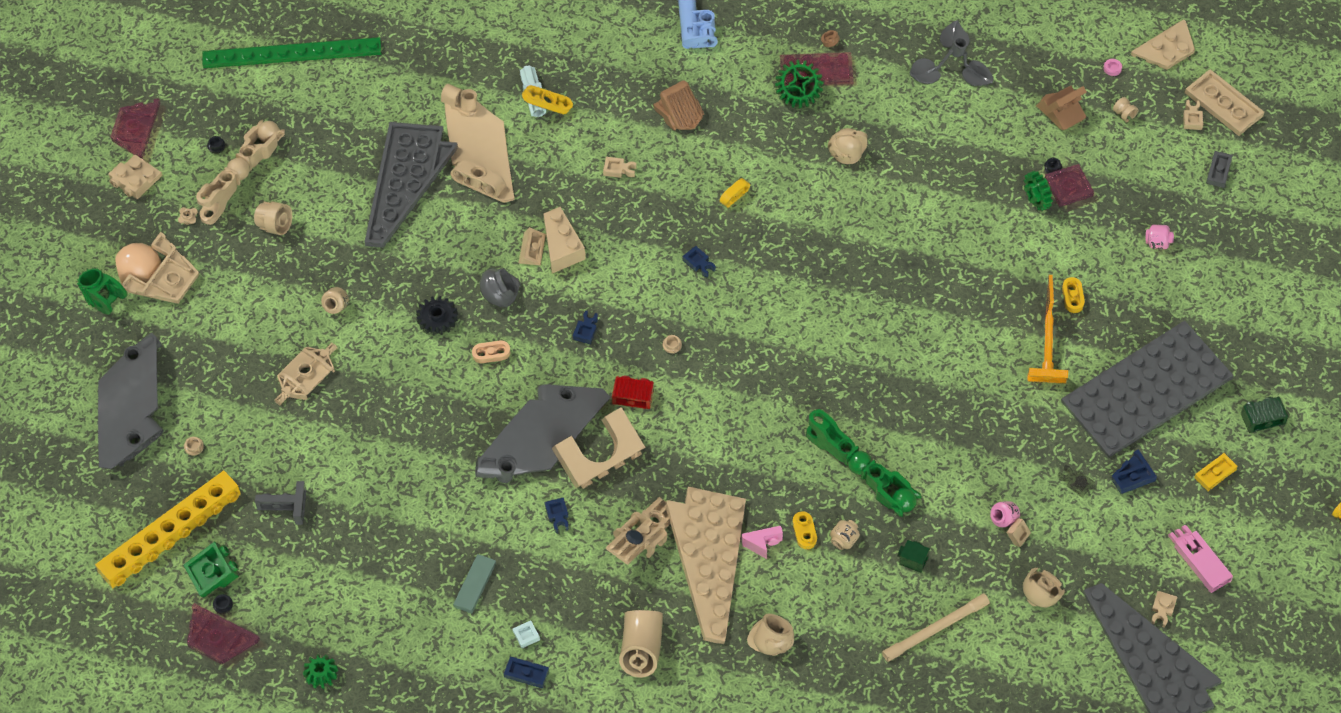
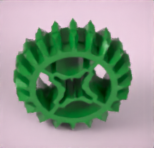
M800 60L796 61V65L790 61V67L784 64V70H779L780 76L775 78L778 81L775 83V87L779 88L776 90V94H782L779 98L780 100L786 98L785 105L792 102V108L795 107V103L798 104L799 109L802 108V103L809 107L808 101L814 104V98L819 99V93L823 91V88L820 87L824 84L820 80L822 74H817L818 68L812 70V63L809 67L806 66V60L803 62V65L800 64ZM799 72H804L809 76L803 77L799 74ZM792 73L793 81L785 86L784 81L786 77ZM796 81L802 82V89L796 86ZM813 82V90L811 91V93L806 95L805 87L809 86L810 83ZM789 92H797L800 97L793 96Z

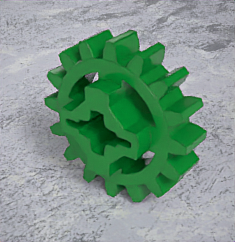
M1039 171L1027 173L1023 181L1026 184L1024 190L1026 195H1028L1029 202L1037 206V210L1043 211L1052 206L1051 202H1053L1051 196L1053 195L1047 179L1043 178Z

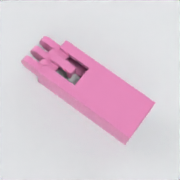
M1183 525L1181 527L1182 531L1179 528L1175 530L1176 535L1173 532L1168 534L1175 544L1174 548L1211 593L1232 581L1233 575L1197 531L1192 533L1186 525ZM1189 544V546L1191 547V551L1196 549L1198 552L1192 554L1186 545Z

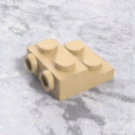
M134 155L125 164L120 162L108 174L109 182L113 187H120L128 197L133 196L136 199H139L163 176L162 172L137 155Z

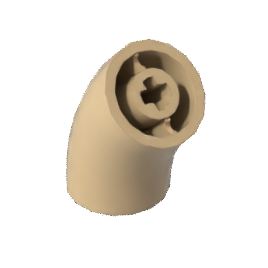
M649 610L625 612L619 663L627 674L642 678L653 674L656 670L661 648L663 613Z

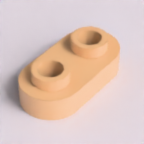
M505 341L479 343L472 349V357L477 363L503 361L510 356V346Z

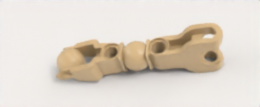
M261 120L257 126H253L244 135V144L240 148L239 153L236 154V158L229 161L227 167L210 184H204L196 195L197 203L203 206L200 210V219L203 223L212 225L224 212L228 200L236 191L237 185L241 184L240 181L244 180L249 172L252 171V168L262 159H268L278 146L277 142L285 135L284 129L280 130L273 121L263 122ZM259 137V139H260L262 142H264V144H258V145H257V144H254V142H255V141L257 140V138ZM209 211H213L214 214L211 217H205Z

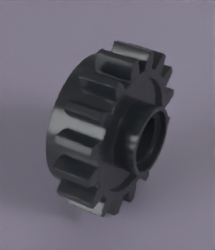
M432 296L431 301L424 300L425 305L419 304V310H416L417 324H419L421 330L425 329L426 334L430 332L433 333V336L436 334L443 335L446 331L449 333L451 327L455 328V322L458 321V312L454 302L449 303V298L442 300L441 296H439L438 300H435Z

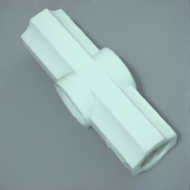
M530 65L524 66L520 70L523 91L529 85L542 88L541 82L538 81L535 67ZM528 103L531 116L540 117L546 114L545 108Z

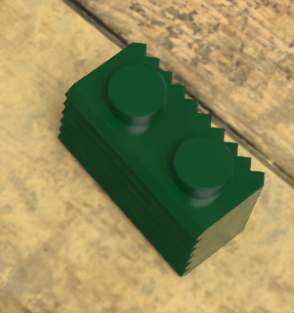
M1279 396L1277 398L1267 397L1259 402L1250 401L1243 406L1241 416L1249 433L1285 425L1289 417Z

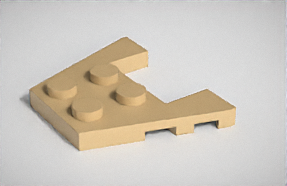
M160 232L151 244V248L166 256L147 283L129 274L122 283V286L128 293L179 304L198 278L199 272L176 250V247L166 239V236Z

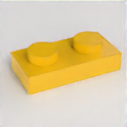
M1223 453L1196 473L1194 478L1209 491L1235 472L1238 466Z

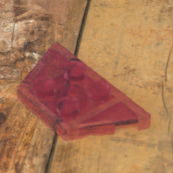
M153 99V103L145 105L141 102L133 106L121 107L110 136L112 142L143 159L160 107V99Z
M195 603L192 605V619L189 625L190 633L187 639L189 648L220 664H224L260 641L259 636Z

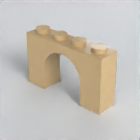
M622 407L602 419L614 443V451L609 460L605 462L590 461L582 454L572 436L552 448L576 489L580 486L582 489L588 487L593 483L591 480L597 476L599 479L609 474L608 470L612 467L615 469L622 467L626 464L624 460L630 457L634 460L642 455L641 451L645 446Z

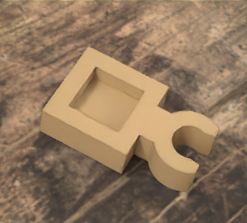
M1187 100L1186 110L1183 113L1184 129L1202 130L1203 111H1198L1200 101L1197 100L1196 106H1191L1190 100Z
M606 157L603 176L621 178L622 174H626L628 177H635V171L629 169H636V163H624L622 158Z
M1157 591L1152 611L1157 613L1152 617V624H1155L1156 619H1161L1163 621L1162 627H1166L1168 622L1166 615L1172 617L1177 596Z

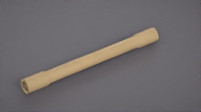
M984 593L961 608L905 640L883 650V657L887 662L893 660L911 647L965 616L990 604L988 597Z

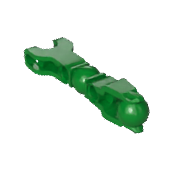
M816 409L809 414L808 423L810 426L806 430V437L818 448L828 451L836 459L844 462V465H848L852 473L861 475V479H865L866 484L875 492V499L888 509H892L900 517H903V513H908L915 508L917 499H921L922 496L911 487V484L899 472H890L882 465L876 463L875 460L872 461L869 453L859 451V446H855V443L839 429L834 419L823 410ZM814 417H821L823 419V423L820 424L814 420ZM814 430L817 436H814L811 431ZM842 449H847L849 452H844ZM871 474H877L879 477H873ZM894 484L899 490L891 497L883 489Z

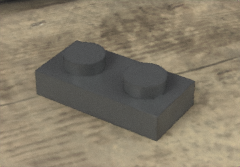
M1218 151L1214 152L1206 184L1221 188L1225 187L1233 155Z

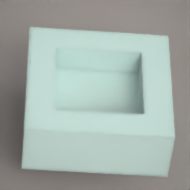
M532 621L513 628V633L521 649L540 641Z

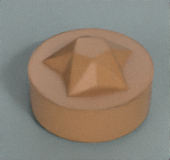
M830 30L822 35L821 41L825 47H833L838 44L840 37L836 31Z

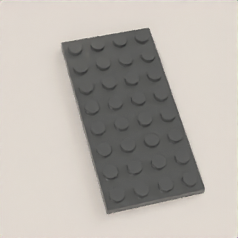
M1184 320L1061 399V402L1109 458L1232 380L1233 374Z

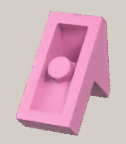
M781 526L744 533L742 534V545L767 559L766 544L773 546L782 541Z

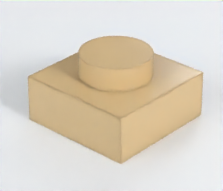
M1017 518L1006 532L1012 543L1017 547H1021L1031 534L1024 520Z

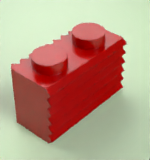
M625 375L621 377L616 376L612 392V404L650 409L654 394V382L646 378L638 380Z

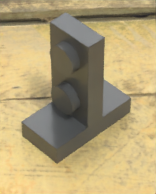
M305 481L296 482L295 495L288 493L282 495H272L269 493L256 495L255 504L257 510H292L295 525H303L307 493Z

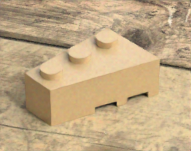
M558 207L544 213L552 274L585 260V247L562 208Z

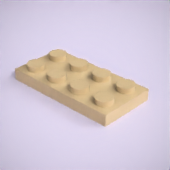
M1211 69L1185 89L1186 95L1195 102L1197 100L1200 101L1201 107L1238 136L1264 116L1263 110Z

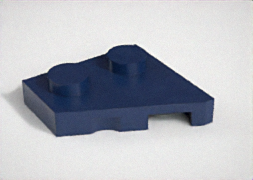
M1138 449L1134 452L1133 457L1129 461L1126 460L1122 467L1117 469L1112 475V482L1120 494L1155 482L1157 476Z

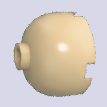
M1038 568L1031 569L1023 582V592L1027 601L1032 606L1044 608L1055 605L1065 592L1064 589L1061 590L1060 588L1062 583L1046 570L1039 572L1037 571Z

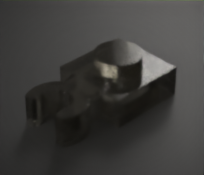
M1068 465L1064 466V470L1068 472L1067 475L1061 472L1058 473L1060 480L1068 481L1066 487L1082 498L1095 484L1092 479L1080 471L1074 474L1072 468Z

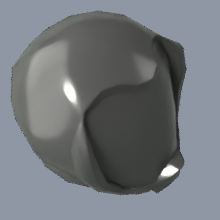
M488 268L482 273L479 282L482 296L490 304L503 308L510 306L514 302L519 286H521L519 279L510 274L505 268Z

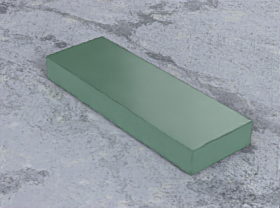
M477 554L453 604L454 608L473 613L496 565V560Z

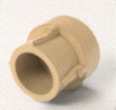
M264 201L255 210L254 222L256 226L260 227L259 229L266 230L268 233L284 235L292 223V209L287 204Z

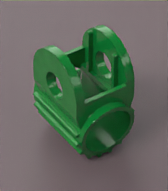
M98 268L83 271L79 275V279H77V285L88 305H91L92 308L96 307L98 311L106 315L113 311L110 305L117 298L123 300L128 296L125 288L115 278L103 273ZM101 289L107 290L109 292L108 299L98 294Z

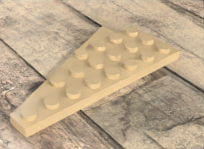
M688 487L685 504L667 500L666 510L703 640L724 644L746 499Z

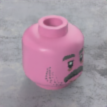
M1152 225L1150 229L1146 230V244H1149V247L1152 249H1167L1170 243L1174 242V232H1170V228L1167 225Z
M1011 501L998 502L992 507L990 517L992 522L998 527H1011L1015 520L1020 518V510Z

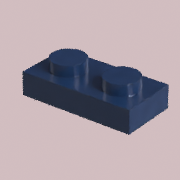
M510 656L504 671V678L543 688L549 673V667Z

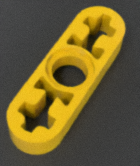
M533 85L527 86L522 92V97L527 103L560 114H567L573 107L571 99L567 96ZM544 97L549 98L551 103L545 101Z

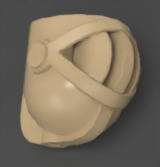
M852 128L841 129L830 138L828 150L838 162L854 164L860 160L867 148V134Z
M770 613L765 614L752 627L747 638L748 645L751 648L772 656L789 650L795 640L792 625L782 617Z

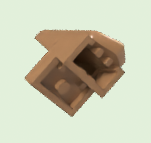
M685 80L660 93L661 99L653 104L655 111L664 118L665 123L673 130H693L704 115L699 101L695 98L690 85Z
M1072 85L1058 93L1046 94L1036 107L1060 130H1066L1086 118L1079 101L1082 100L1081 96L1087 93L1084 86L1074 91Z

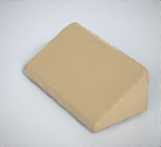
M528 228L524 232L519 264L541 265L546 234L532 228Z

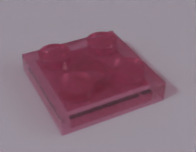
M1079 164L1045 174L1044 178L1047 179L1050 190L1059 207L1094 196V191Z

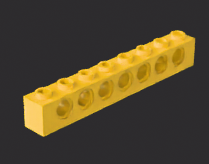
M223 470L96 563L95 566L98 573L112 589L115 586H121L130 575L139 573L145 564L155 561L164 550H170L179 539L189 536L191 530L197 526L204 525L209 517L213 514H219L228 503L235 502L241 494L238 485Z

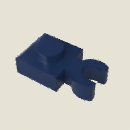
M697 246L682 256V261L695 272L700 269L702 275L706 278L709 276V272L706 269H711L713 272L716 271L715 264L708 262L709 256Z
M585 311L583 314L584 322L578 320L573 333V340L591 344L597 330V325L594 324L598 321V314L595 313L593 318H588V311Z
M564 497L544 502L549 522L554 521L555 533H558V526L560 525L565 526L566 531H568L569 524L566 518H569Z

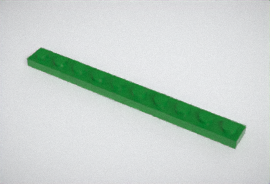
M381 38L202 51V66L205 69L381 55Z

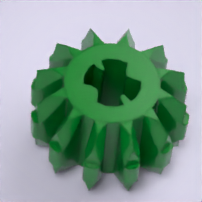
M317 654L316 659L310 657V663H304L305 670L303 671V676L306 678V683L308 685L312 684L313 688L316 689L320 684L324 690V684L327 683L332 686V680H337L336 673L338 672V667L335 665V660L333 658L329 659L328 655L325 654L321 658Z

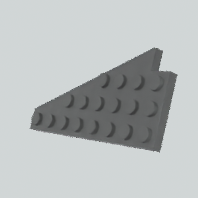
M389 122L365 237V246L385 247L458 149L457 142L442 141L443 126Z
M1100 583L1083 590L1086 600L1148 713H1204L1214 709V704L1206 690L1220 685L1222 681L1219 677L1104 584Z

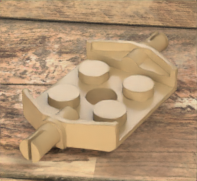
M331 343L325 350L323 348L305 347L277 375L282 393L274 401L281 405L289 397L307 400V395L331 371L335 372L330 355L337 349V346ZM302 368L310 369L307 373L300 372Z

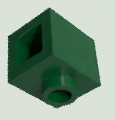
M907 540L905 546L901 545L897 557H900L899 565L922 573L929 558L930 548L923 546L920 542Z

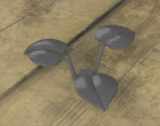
M958 20L949 24L940 35L941 44L951 49L939 65L935 67L933 61L921 58L914 62L909 72L911 77L920 83H935L941 77L938 69L941 68L952 54L956 58L963 56L966 68L963 70L962 76L968 84L984 86L992 84L994 81L991 72L983 63L972 60L969 65L967 64L968 53L965 50L970 40Z

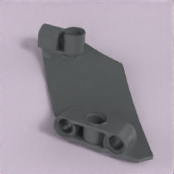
M153 333L148 334L136 345L127 347L124 351V356L98 381L99 468L112 470L117 465L123 466L124 462L130 461L157 440L164 432L160 425L151 417L154 411L158 409L157 349L162 346ZM131 355H138L134 360L129 359ZM134 438L140 439L137 444L131 443Z
M550 384L539 386L537 388L538 400L530 399L502 430L481 457H477L475 476L493 479L496 477L499 482L508 483L515 475L551 470L558 461L552 448L570 436L575 440L611 397L602 388Z

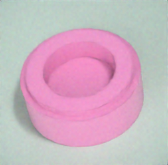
M1109 59L1104 63V72L1106 74L1116 76L1121 73L1122 64L1120 61Z

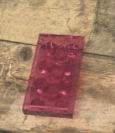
M851 52L780 55V70H784V64L790 67V61L796 65V61L800 60V64L803 65V62L806 60V66L809 67L812 63V70L815 68L819 69L817 74H822L820 80L824 82L823 85L854 83ZM799 72V74L803 77L809 76L804 72ZM792 73L786 77L784 81L785 86L793 81ZM796 81V86H802V82Z

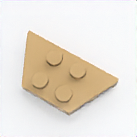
M1183 19L1131 51V55L1135 58L1136 56L1143 58L1146 62L1156 64L1166 70L1186 59L1195 52L1186 21Z

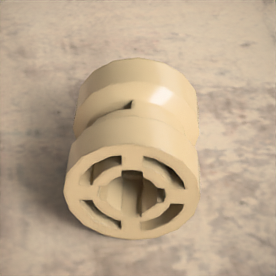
M1122 97L1113 106V111L1116 114H1120L1125 122H1128L1127 116L1129 115L1133 119L1138 113V108L1131 105L1126 97Z

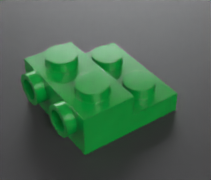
M214 541L183 565L198 594L203 598L219 586L224 588L239 577L236 572L239 570V567L233 560L230 561L228 555L231 553L224 544L220 545Z

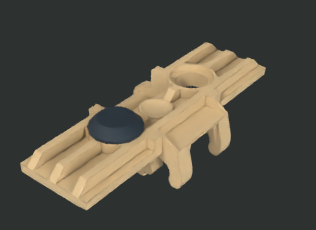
M659 497L646 510H643L641 514L634 512L621 528H617L613 532L615 539L606 549L627 565L644 549L647 550V558H650L655 552V546L657 544L662 546L667 540L665 529L670 525V520L666 510V501ZM655 517L659 522H653L650 518ZM635 524L639 526L636 530H631Z

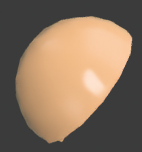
M131 243L123 247L115 256L117 272L121 283L125 281L129 274L147 283L161 264L159 254L151 246L143 243Z

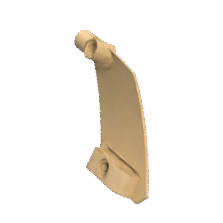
M446 84L441 93V102L445 106L449 142H457L458 149L451 157L452 165L455 166L450 173L452 179L500 202L513 201L514 193L504 121L492 114L477 101V93L474 90H462L453 85Z

